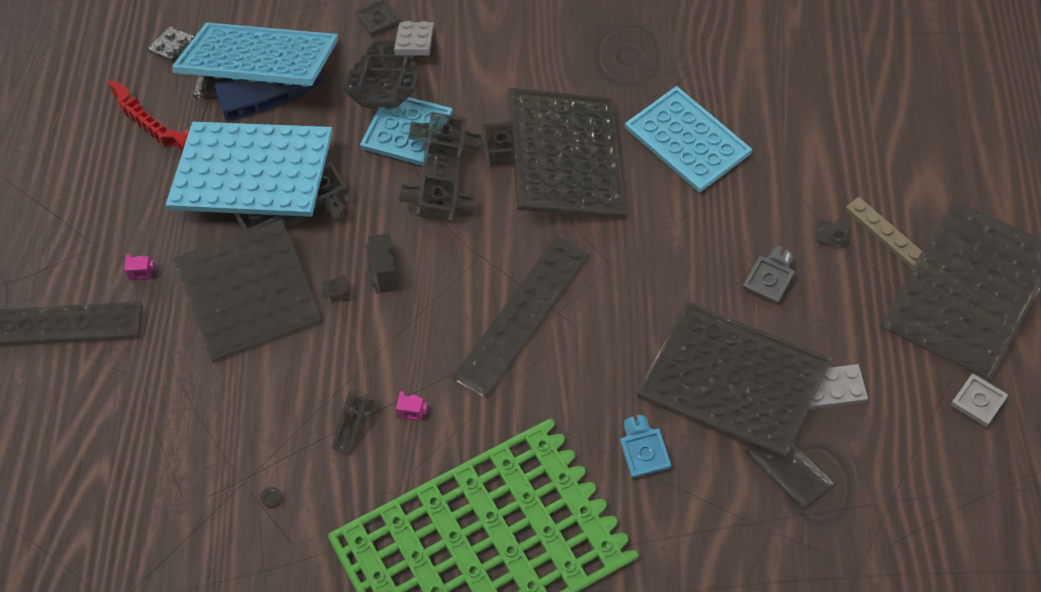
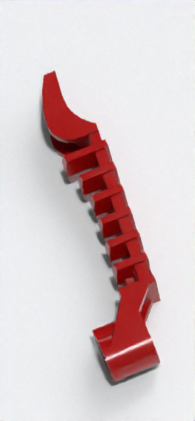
M111 80L107 82L111 88L110 92L118 98L117 101L120 104L121 111L124 112L126 117L129 116L133 122L135 121L139 127L141 126L157 142H161L163 147L176 146L183 152L189 134L188 129L184 132L167 130L156 119L153 120L150 115H147L140 106L139 101L135 97L132 98L130 96L129 90L125 86Z

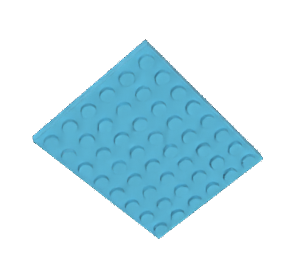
M205 23L173 64L172 70L173 73H179L180 75L191 74L198 77L213 76L214 78L224 77L231 78L232 80L245 79L251 82L265 81L266 83L277 82L285 85L299 84L304 87L312 86L338 42V34Z
M192 122L166 202L167 210L312 217L333 133L332 127Z

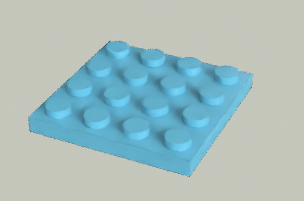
M387 91L360 147L366 151L428 167L453 114V109Z

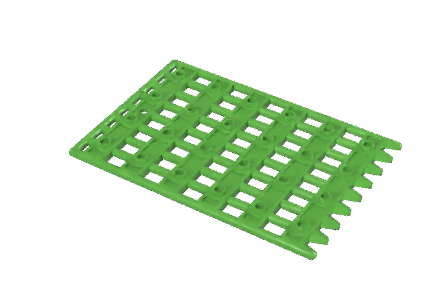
M552 419L545 420L328 534V539L356 592H366L365 590L369 588L373 592H406L419 585L422 592H449L465 582L471 592H497V588L512 580L515 581L519 588L517 592H547L544 586L560 577L567 586V588L560 592H578L636 560L639 554L635 550L620 551L627 543L628 535L625 533L610 535L609 532L617 524V518L615 516L602 518L598 516L606 508V501L603 499L588 500L596 490V486L591 482L577 483L585 474V468L583 466L567 467L574 459L575 453L573 450L557 451V448L565 439L562 434L550 436L546 434L554 426ZM526 441L530 450L514 458L509 448ZM536 457L541 466L524 474L519 464ZM490 459L495 468L478 477L473 467ZM546 473L551 482L534 490L529 481ZM500 475L505 485L488 493L483 483ZM454 478L459 487L442 496L437 486ZM556 489L561 499L544 507L539 497ZM510 491L515 501L498 510L493 500ZM464 494L469 504L451 512L446 503ZM418 497L423 506L405 515L400 505ZM566 506L571 516L555 524L549 514ZM520 508L525 518L508 527L503 517ZM474 511L478 521L461 529L456 519ZM427 513L432 523L414 532L409 522ZM381 516L385 526L367 534L363 525ZM577 523L582 533L565 541L560 531ZM530 525L535 535L518 544L513 534ZM484 528L489 538L471 547L466 536ZM437 530L442 540L424 549L419 539ZM390 533L395 543L377 552L372 542ZM341 536H344L348 543L345 547H342L338 539ZM588 540L593 550L576 559L571 548ZM540 542L546 552L528 561L523 551ZM494 545L499 555L481 564L476 554ZM447 548L451 558L433 566L429 556ZM400 550L405 560L386 569L381 559ZM350 553H353L357 560V563L353 565L347 556ZM598 557L604 567L587 576L581 566ZM551 559L557 570L539 579L534 568ZM504 562L509 573L491 582L486 571ZM457 565L462 575L443 584L438 574ZM409 567L414 578L396 587L391 576ZM360 570H362L367 579L362 583L356 574Z

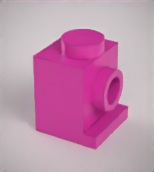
M126 254L124 271L129 280L152 279V272L155 271V261L150 260L148 256L131 257L130 254Z
M400 391L396 406L397 416L402 419L421 421L423 414L427 412L428 403L423 402V398L419 396H405L404 392Z

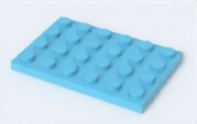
M677 86L625 123V129L699 193L752 153V148Z

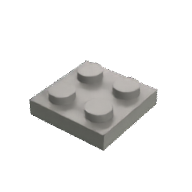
M972 373L952 401L951 406L987 427L1006 400L1008 394Z

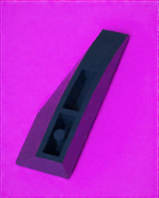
M320 71L312 86L306 87L299 84L285 85L277 82H251L245 79L229 80L214 85L225 121L229 122L262 113L294 100L321 84L323 78Z

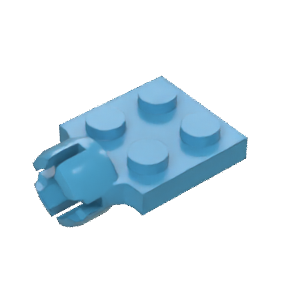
M637 415L638 420L636 424L633 417L625 420L624 429L626 437L620 439V444L631 479L671 469V463L660 430L651 429L644 415Z

